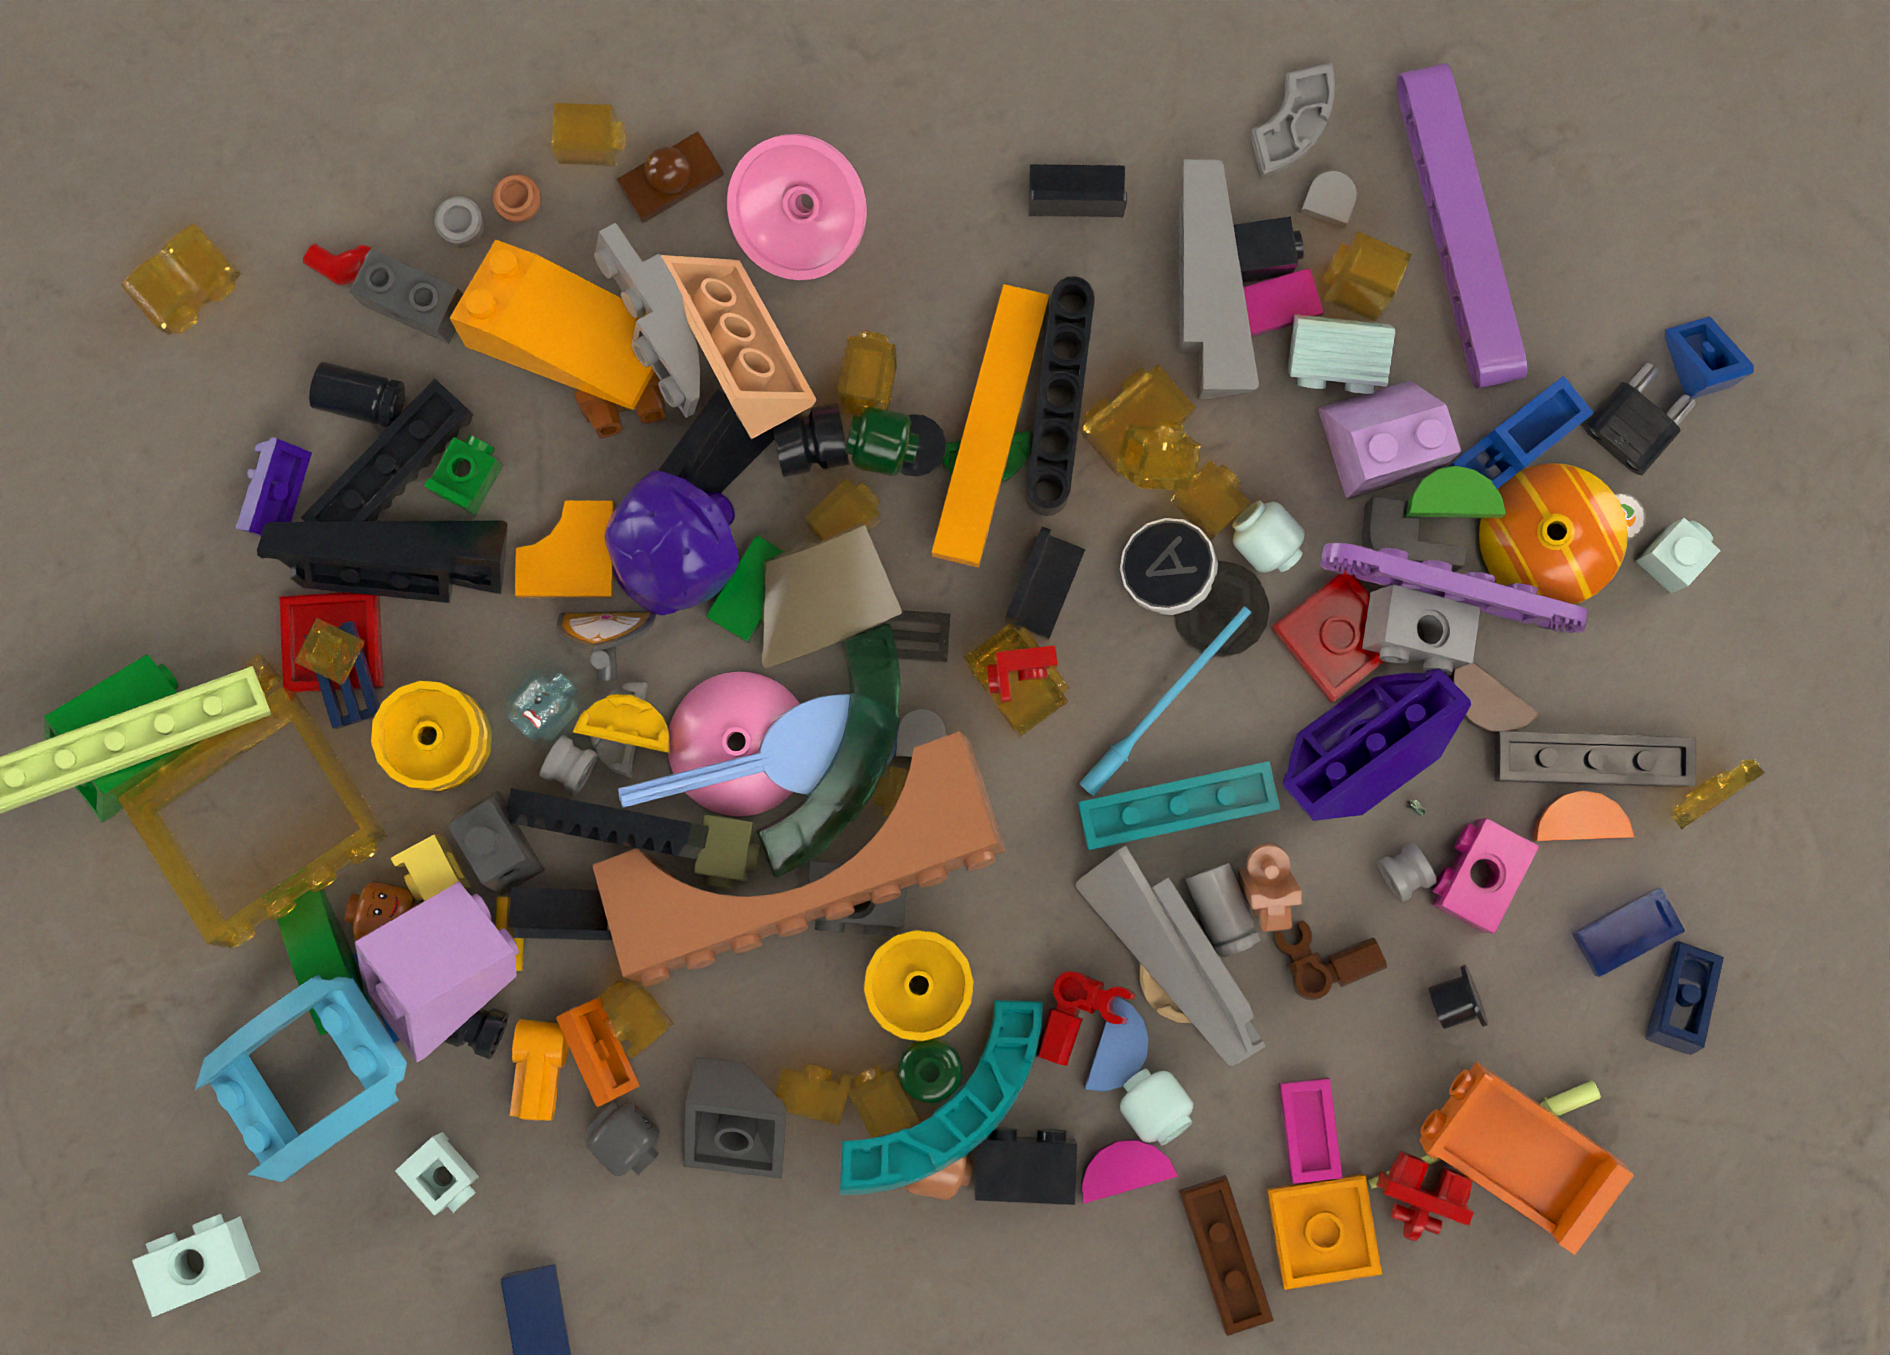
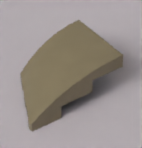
M859 523L817 544L805 541L764 561L763 585L765 586V600L762 603L764 629L763 652L760 653V662L764 668H769L796 659L861 633L903 613L864 524Z

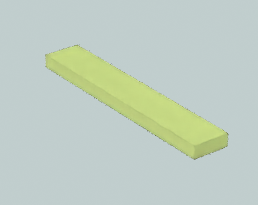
M253 666L1 756L0 814L272 715Z

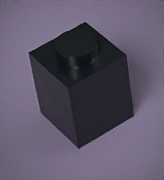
M1291 216L1233 225L1242 282L1271 279L1291 274L1297 267L1298 260L1304 257L1302 235L1299 230L1293 231Z

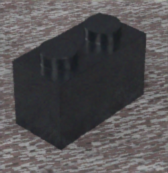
M996 1127L976 1149L975 1201L1075 1205L1077 1143L1075 1139H1066L1067 1131L1038 1129L1036 1138L1017 1137L1016 1128Z

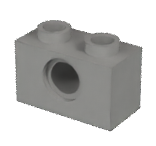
M1394 584L1370 593L1362 649L1380 653L1379 659L1385 662L1406 664L1409 661L1423 664L1424 671L1440 668L1446 675H1450L1453 669L1473 664L1480 607ZM1417 624L1423 629L1424 641L1418 636Z

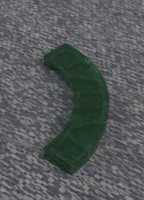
M890 624L880 625L841 641L847 660L850 697L846 725L838 750L821 780L798 805L776 821L756 830L772 875L776 878L800 867L827 848L830 842L841 833L850 821L853 822L873 795L885 771L893 749L899 723L897 713L899 686H901L897 648Z

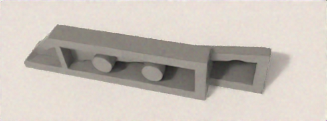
M1124 846L1076 882L1077 890L1229 1066L1239 1064L1266 1047L1264 1041L1250 1022L1254 1015L1249 1003L1169 877L1151 888L1130 851Z

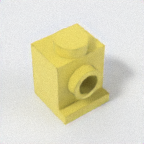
M434 834L391 857L395 867H407L409 873L404 876V879L411 894L417 901L422 899L426 901L459 881L465 889L471 887L444 835Z

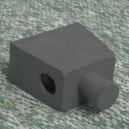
M496 791L455 816L447 825L480 882L487 888L500 895L508 893V887H518L545 869L517 824L510 823L509 810H506L507 805L500 793ZM515 869V870L512 871L511 873H509V874L503 876L505 873H507V872H509V871Z

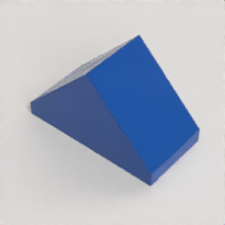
M1710 316L1665 330V339L1683 393L1690 396L1688 400L1731 388L1754 373V364Z

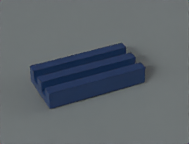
M349 621L336 628L330 627L317 634L305 635L332 728L339 729L374 718L380 707V702L356 623ZM345 636L367 705V709L361 711L339 643V638ZM326 642L348 710V715L343 716L322 644Z

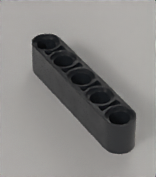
M1077 276L1066 277L1060 280L1054 286L1050 301L1026 486V501L1029 507L1036 514L1042 516H1053L1061 512L1066 506L1071 490L1095 302L1094 290L1085 279ZM1067 294H1074L1083 300L1085 307L1078 312L1071 313L1061 307L1059 300ZM1060 341H1071L1077 346L1079 354L1073 359L1064 360L1055 354L1053 346ZM1055 387H1063L1071 392L1073 401L1065 407H1057L1049 402L1047 393ZM1053 433L1061 435L1067 443V448L1060 454L1047 453L1041 445L1042 438ZM1044 480L1053 481L1059 486L1061 496L1053 502L1042 501L1035 493V486Z

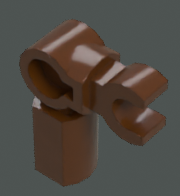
M1304 920L1297 923L1298 930L1301 933V941L1297 945L1288 944L1280 930L1273 933L1276 947L1282 953L1289 955L1292 963L1287 966L1293 978L1295 991L1299 996L1307 1000L1322 998L1329 992L1331 985L1335 982L1344 987L1387 968L1386 960L1377 941L1373 937L1328 956L1329 964L1323 965L1318 952L1314 954L1311 952L1309 946L1312 941V932Z

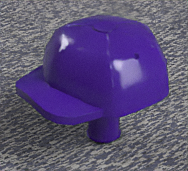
M652 471L645 475L626 494L610 516L606 526L605 543L613 564V575L618 584L635 603L648 612L658 615L672 614L679 610L695 607L713 598L733 576L739 564L737 547L729 527L735 519L732 503L721 493L710 492L706 494L687 480L667 472Z

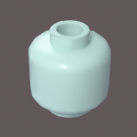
M1261 500L1256 501L1247 507L1232 525L1235 529L1232 538L1233 545L1261 573L1270 572L1277 568L1280 572H1285L1296 564L1303 554L1299 547L1304 540L1305 531L1278 502L1273 501L1263 504Z
M1143 1069L1124 1084L1123 1087L1128 1093L1120 1103V1111L1144 1142L1158 1141L1160 1145H1165L1183 1133L1192 1124L1193 1121L1189 1116L1193 1110V1101L1170 1072L1158 1071L1151 1075L1147 1069Z

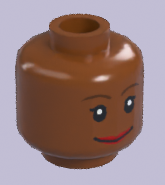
M371 881L363 888L361 895L351 894L346 908L345 922L353 924L352 933L357 941L418 906L419 903H415V898L408 888Z

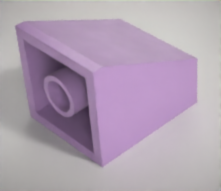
M1411 380L1376 390L1372 394L1359 395L1318 408L1346 499L1428 476L1446 466L1461 452L1447 405Z
M460 881L355 941L364 992L417 1063L426 1058L517 976L515 955L519 952L514 939L506 929L497 930L490 921L491 914L483 899L478 894L471 896Z

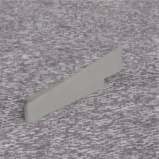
M1184 159L1183 198H1180L1179 352H1199L1198 399H1213L1251 392L1258 388L1259 380L1223 162L1220 160Z

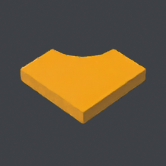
M565 500L561 519L548 536L536 544L516 548L515 596L517 598H614L613 564L605 543V531L608 520L615 511V502Z

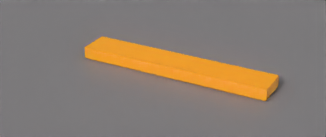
M1003 284L933 544L932 557L977 568L980 566L1050 297L1048 294Z

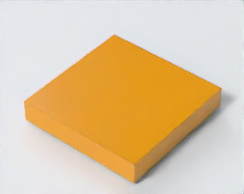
M1360 1173L1342 1176L1339 1179L1266 1188L1281 1283L1284 1290L1382 1275L1365 1174Z

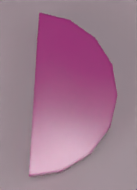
M1138 1139L1116 1140L1100 1148L1087 1164L1081 1181L1083 1204L1175 1178L1178 1175L1170 1159L1154 1145Z

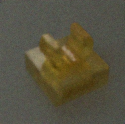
M316 618L295 663L344 685L365 641Z

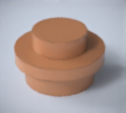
M520 174L509 175L496 185L493 192V204L502 218L510 222L521 223L531 219L538 212L541 205V193L535 182L529 177Z

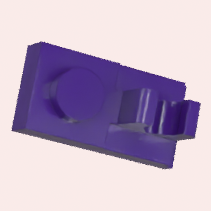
M273 437L270 438L269 442L258 443L254 451L259 452L260 456L256 470H248L247 477L252 479V482L249 483L236 529L259 537L262 535L264 525L268 522H291L312 455L310 451Z

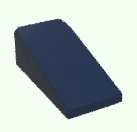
M1680 941L1675 942L1651 1015L1646 1040L1689 1055L1705 1047L1724 960L1723 956Z

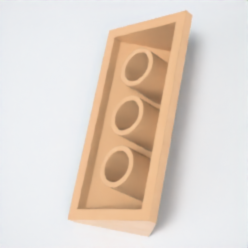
M661 255L683 296L687 322L751 439L814 405L817 399L740 260Z

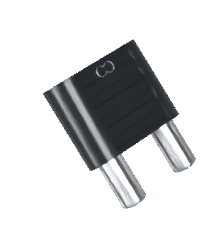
M1646 363L1629 383L1621 382L1584 424V430L1624 466L1638 475H1643L1681 431L1678 425L1696 405L1693 399L1690 400L1672 420L1673 416L1690 396L1683 394L1666 414L1647 399L1642 393L1659 374L1658 369H1653L1637 388L1635 386L1654 366L1650 363Z

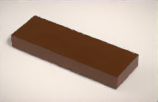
M1226 1175L1179 1190L1225 1334L1229 1336L1274 1321Z

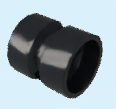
M838 403L813 407L809 416L804 417L799 413L773 427L783 477L808 473L815 463H818L823 470L850 465L848 454L845 453L846 441Z

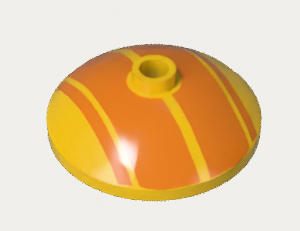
M1549 463L1521 470L1497 489L1502 496L1506 515L1502 518H1481L1479 525L1480 553L1487 571L1495 577L1497 584L1507 587L1508 584L1513 583L1530 585L1537 588V595L1575 605L1597 594L1612 580L1625 556L1628 538L1627 523L1619 500L1601 479L1576 466ZM1553 523L1560 524L1565 530L1564 538L1561 540L1551 539L1547 534V527Z

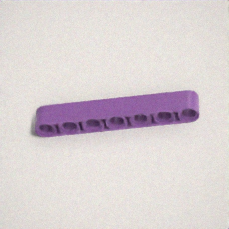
M1447 63L1400 73L1397 76L1399 104L1471 381L1476 389L1523 379L1527 375L1525 350L1452 71Z

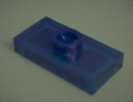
M1657 887L1572 932V935L1594 975L1601 977L1685 932V929L1662 887Z

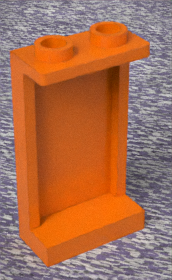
M1476 1061L1469 1071L1464 1069L1454 1079L1449 1090L1451 1097L1440 1111L1435 1109L1425 1119L1420 1130L1422 1137L1419 1139L1423 1149L1432 1158H1441L1551 1233L1559 1245L1576 1255L1634 1174L1621 1159Z

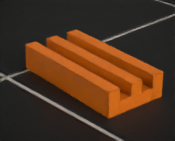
M600 997L556 1016L596 1107L640 1087Z

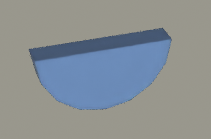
M1119 997L1113 1002V1011L1119 1016L1128 1018L1127 1024L1117 1025L1105 1020L1086 1080L1085 1090L1105 1092L1123 1087L1131 1077L1140 1071L1147 1058L1149 1037L1144 1020L1130 1003Z

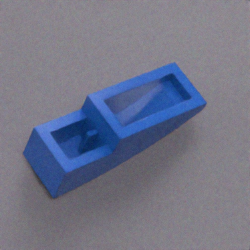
M1562 376L1447 467L1460 466L1474 469L1490 479L1498 489L1594 412L1569 381Z

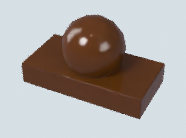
M699 131L672 147L666 146L655 149L648 156L645 163L619 177L617 181L640 220L644 223L721 178L724 174Z

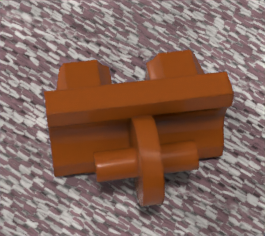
M655 372L635 406L642 424H650L666 417L665 400L658 385L660 379ZM581 390L574 391L582 414L587 423L591 422L599 438L611 437L623 430L618 413L628 410V408Z

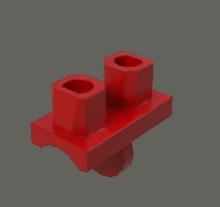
M1400 1151L1389 1174L1380 1171L1376 1186L1383 1188L1385 1195L1411 1204L1410 1208L1395 1203L1391 1211V1218L1404 1222V1238L1416 1242L1424 1230L1436 1235L1440 1233L1442 1221L1429 1216V1212L1469 1226L1474 1215V1211L1467 1206L1473 1180L1462 1173L1443 1168L1435 1191L1422 1187L1421 1184L1429 1163L1419 1157Z

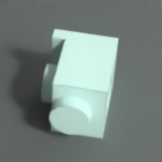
M443 1132L431 1137L395 1170L434 1216L446 1207L453 1213L462 1207L476 1194L470 1185L479 1178L477 1173L448 1142L449 1139ZM440 1167H446L453 1175L450 1184H443L439 1181L437 1172Z

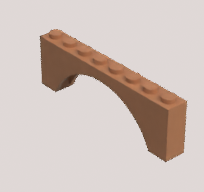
M959 731L913 748L911 766L905 786L885 824L873 839L853 858L835 871L805 886L764 896L738 897L719 895L699 890L681 882L668 872L653 856L638 848L592 864L622 976L636 982H641L642 986H649L668 980L671 977L669 971L687 965L689 970L709 966L716 962L715 955L733 949V953H744L754 950L762 945V938L779 933L780 937H788L799 934L809 928L807 922L824 916L828 921L844 918L854 913V906L869 900H872L873 904L889 902L902 895L900 889L919 883L920 887H929L942 883L948 879L947 872L966 866L968 871L987 867L996 861L995 855L1004 853L1006 850L971 743Z

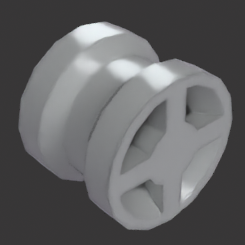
M562 735L548 753L539 774L540 778L548 782L556 780L562 783L565 791L575 796L589 778L596 764L598 753L591 749L581 750L574 746L573 739Z
M1412 841L1402 847L1400 854L1394 857L1384 856L1377 860L1378 868L1386 884L1401 903L1409 900L1414 890L1420 887L1428 889L1437 883L1429 862L1418 846Z

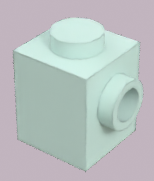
M1682 518L1667 526L1635 561L1667 591L1673 593L1688 587L1721 550L1712 543L1713 536L1704 526L1696 521L1689 522L1687 519Z

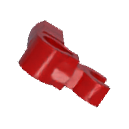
M1073 971L1062 973L1057 977L1053 985L1054 998L1058 1004L1056 1009H1050L1036 1056L1067 1066L1083 1019L1078 1017L1080 1010L1090 1014L1099 1010L1107 1022L1117 1025L1127 1024L1128 1018L1119 1016L1113 1011V1002L1118 997L1134 1000L1136 994L1124 987H1112L1106 990L1104 989L1103 982L1095 980L1085 973Z

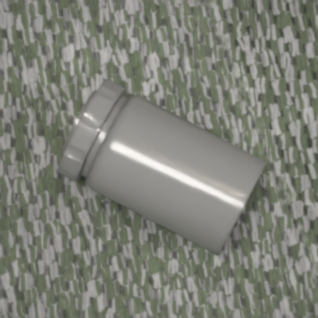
M1231 862L1205 870L1185 879L1210 943L1214 944L1213 948L1218 956L1226 957L1241 952L1261 941L1258 932H1253L1254 922Z

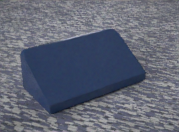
M556 1264L504 1275L501 1278V1285L513 1355H571Z

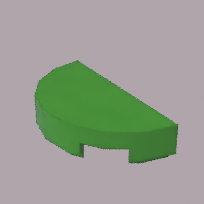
M1452 466L1438 469L1420 481L1415 491L1408 498L1405 517L1502 518L1506 515L1502 496L1490 479L1474 469Z

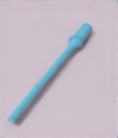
M1244 606L1126 738L1114 745H1109L1111 748L1079 783L1088 793L1094 796L1125 761H1129L1127 758L1134 743L1252 613L1248 608Z

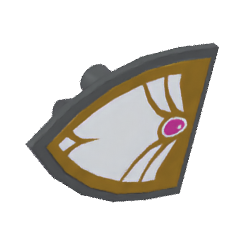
M651 612L560 613L557 619V633L564 641L571 645L591 651L590 662L597 668L598 679L609 681L617 678L615 646L634 640L649 631L655 622L657 614Z

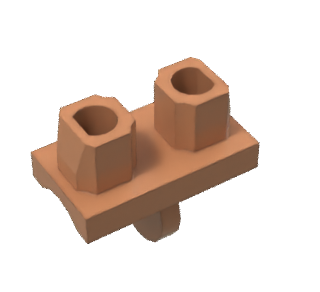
M1264 843L1256 846L1247 857V868H1238L1239 883L1254 915L1259 916V924L1262 931L1291 929V906L1302 905L1301 889L1290 871L1289 857L1282 847L1273 843Z

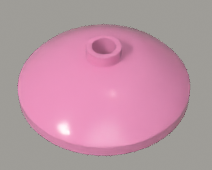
M784 134L759 143L747 152L736 166L730 179L727 193L728 218L738 244L755 264L765 271L782 278L809 280L834 271L850 258L863 236L867 206L861 180L851 163L841 152L827 142L813 136ZM803 194L811 197L813 201L812 210H808L802 205L801 197Z
M729 672L703 681L683 698L670 722V754L668 753V759L673 774L760 753L761 742L767 730L781 715L799 705V701L777 681L752 672ZM734 733H741L746 739L744 748L739 751H732L728 746L729 737ZM760 772L686 791L685 793L699 805L710 811L727 816L743 817L767 812L783 803L794 792L780 787L769 779L765 772Z

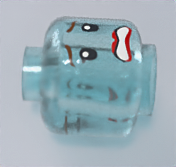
M534 670L508 696L507 704L511 711L507 714V718L531 741L536 742L539 738L552 741L580 713L579 704L573 698L579 689L559 670L552 676L542 670Z

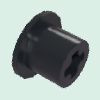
M908 415L911 421L910 433L919 434V442L914 463L904 461L900 473L905 476L919 477L930 474L941 464L945 456L946 439L943 430L934 420L925 415Z
M1466 964L1460 967L1462 976L1429 987L1431 1000L1443 1029L1477 1018L1482 1027L1488 1026L1481 999Z

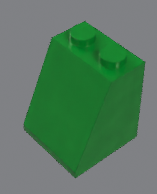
M146 654L45 715L44 741L176 694L178 683L164 664L157 666L151 657ZM205 739L77 785L75 788L103 823L204 746Z

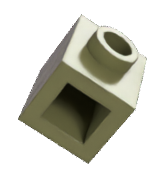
M704 814L702 825L709 826L705 848H702L696 858L694 873L705 874L706 885L734 889L735 879L747 881L748 872H757L761 854V844L754 843L757 823Z

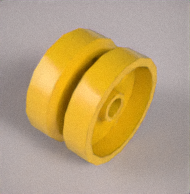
M417 681L399 687L382 702L373 719L371 744L377 762L390 778L410 788L446 792L465 786L482 771L491 753L492 730L486 712L473 697L441 682ZM431 729H435L437 732L436 741L428 745L432 740L427 738V735Z
M912 930L895 935L877 949L866 968L864 993L869 1011L882 1028L901 1039L926 1041L945 1035L961 1022L971 1004L974 981L968 959L955 942L937 932ZM917 975L925 977L929 983L928 990L921 995L917 991L912 992L909 987L911 979Z

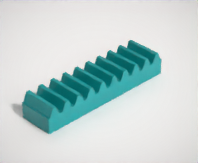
M1270 761L1077 803L1087 850L1280 809Z

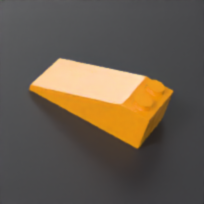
M496 239L450 316V320L465 347L634 410L654 373L651 366L646 368L640 363L633 351L631 342L633 341L636 321L640 317L634 318L628 312L622 298L537 254Z

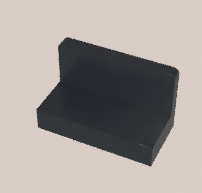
M1030 164L1029 216H1124L1127 205L1125 165Z
M1042 526L1005 616V623L1049 640L1086 549L1051 536V530Z
M508 887L506 930L512 938L613 941L610 930H607L608 921L599 890Z

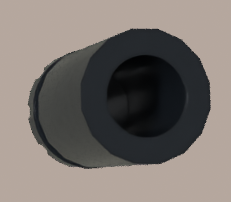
M321 362L317 366L309 391L310 406L314 409L372 424L380 423L383 427H388L402 413L405 400V387L401 381L393 379L389 381L386 377L328 362Z

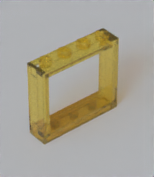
M283 687L265 698L272 715L202 740L117 798L208 945L235 948L245 943L255 935L253 928L268 918L276 920L288 914L297 905L294 900L309 890L317 892L329 886L338 877L335 872L351 861L353 864H358L370 858L379 849L376 844L388 837L299 696ZM292 721L360 829L225 920L162 819L159 811Z

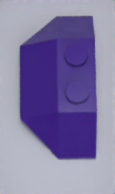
M1440 668L1426 670V673H1401L1374 677L1297 733L1288 770L1284 775L1282 785L1312 821L1363 815L1441 758L1472 705L1471 700Z

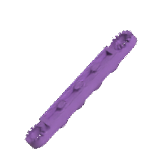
M1327 543L1323 546L1320 565L1331 572H1336L1339 569L1338 573L1343 574L1344 570H1346L1348 575L1355 574L1357 579L1383 586L1394 584L1480 607V612L1525 624L1536 622V625L1539 627L1552 629V631H1557L1558 627H1561V632L1581 633L1585 631L1587 609L1537 595V588L1530 585L1513 583L1508 584L1507 587L1494 583L1495 577L1490 574L1467 572L1463 575L1452 572V565L1446 562L1424 560L1422 563L1408 560L1409 554L1398 549L1381 548L1379 551L1345 543Z

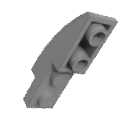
M615 222L599 231L596 252L594 253L596 263L605 277L608 279L613 277L622 289L621 297L628 312L634 318L640 317L636 321L633 341L631 342L636 357L644 367H652L660 379L658 385L664 399L671 407L678 406L685 418L694 414L699 400L700 367L696 338L687 322L683 296L661 255L658 253L642 262Z

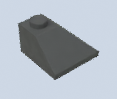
M695 1058L685 1108L684 1167L781 1179L787 1107L745 1063L731 1062L724 1059Z

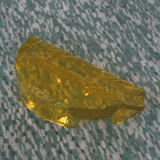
M1755 759L1742 760L1731 771L1723 770L1686 795L1687 800L1673 807L1671 816L1682 830L1765 772Z

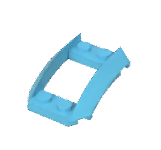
M317 975L260 1013L206 1056L202 1063L195 1090L210 1083L217 1094L220 1105L228 1111L243 1135L246 1146L259 1160L260 1165L248 1173V1175L283 1182L357 1128L398 1102L399 1099L395 1094L396 1084L404 1080L407 1062L353 978L336 977L332 980H323ZM314 1008L321 1019L324 1029L337 1044L347 1060L351 1071L358 1077L365 1091L323 1118L301 1135H298L248 1055L300 1016Z

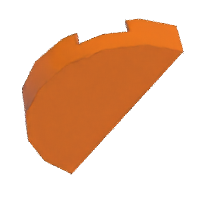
M1582 790L1560 795L1545 808L1541 817H1538L1535 822L1533 841L1633 838L1634 834L1630 819L1618 803L1602 793Z

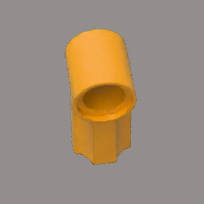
M521 1018L518 1020L512 1047V1060L516 1063L510 1116L536 1121H551L554 1119L560 1068L565 1066L569 1049L558 1023Z

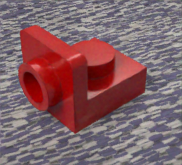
M1055 645L996 652V664L987 665L990 694H999L1000 704L1011 703L1008 674L1017 673L1018 681L1048 678L1047 669H1055L1058 665Z

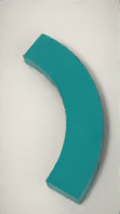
M994 1000L990 1034L979 1064L967 1083L949 1101L936 1110L933 1116L907 1130L905 1128L881 1137L842 1141L840 1195L869 1194L892 1190L918 1182L944 1170L984 1141L1011 1109L1028 1079L1041 1033L1043 1001Z

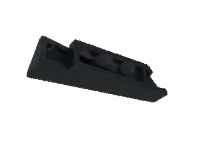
M717 389L658 471L683 478L698 489L703 490L706 494L710 492L722 493L775 440L773 428L751 439L726 394Z
M503 520L268 522L264 525L257 548V556L262 559H278L290 568V579L302 588L450 603L453 585L501 594L508 525Z

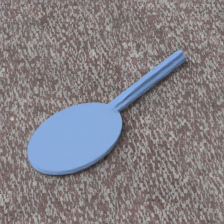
M835 694L814 698L791 708L770 726L761 742L760 753L618 788L619 800L623 808L760 772H765L769 779L780 787L800 794L826 795L846 791L872 779L890 763L896 754L899 723L890 709L868 697L852 694Z

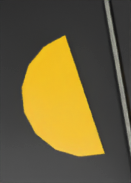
M612 694L596 701L591 707L580 714L573 730L574 733L670 754V733L664 717L649 702L633 695Z

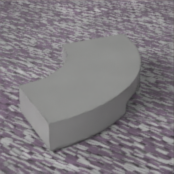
M1332 62L1286 73L1284 78L1285 98L1281 109L1268 122L1251 130L1250 136L1261 179L1275 175L1295 164L1306 155L1319 139L1329 119L1334 101L1335 75Z

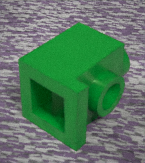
M471 435L468 436L466 442L453 437L431 479H427L424 487L433 494L476 516L503 465L496 458L492 457L495 448ZM463 461L470 462L471 470L469 474L464 477L457 476L456 473Z

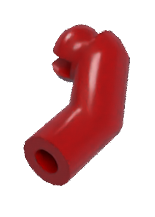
M313 244L306 251L303 263L335 284L347 285L355 281L369 250L372 248L367 245H358L355 249H350L335 256L318 244Z

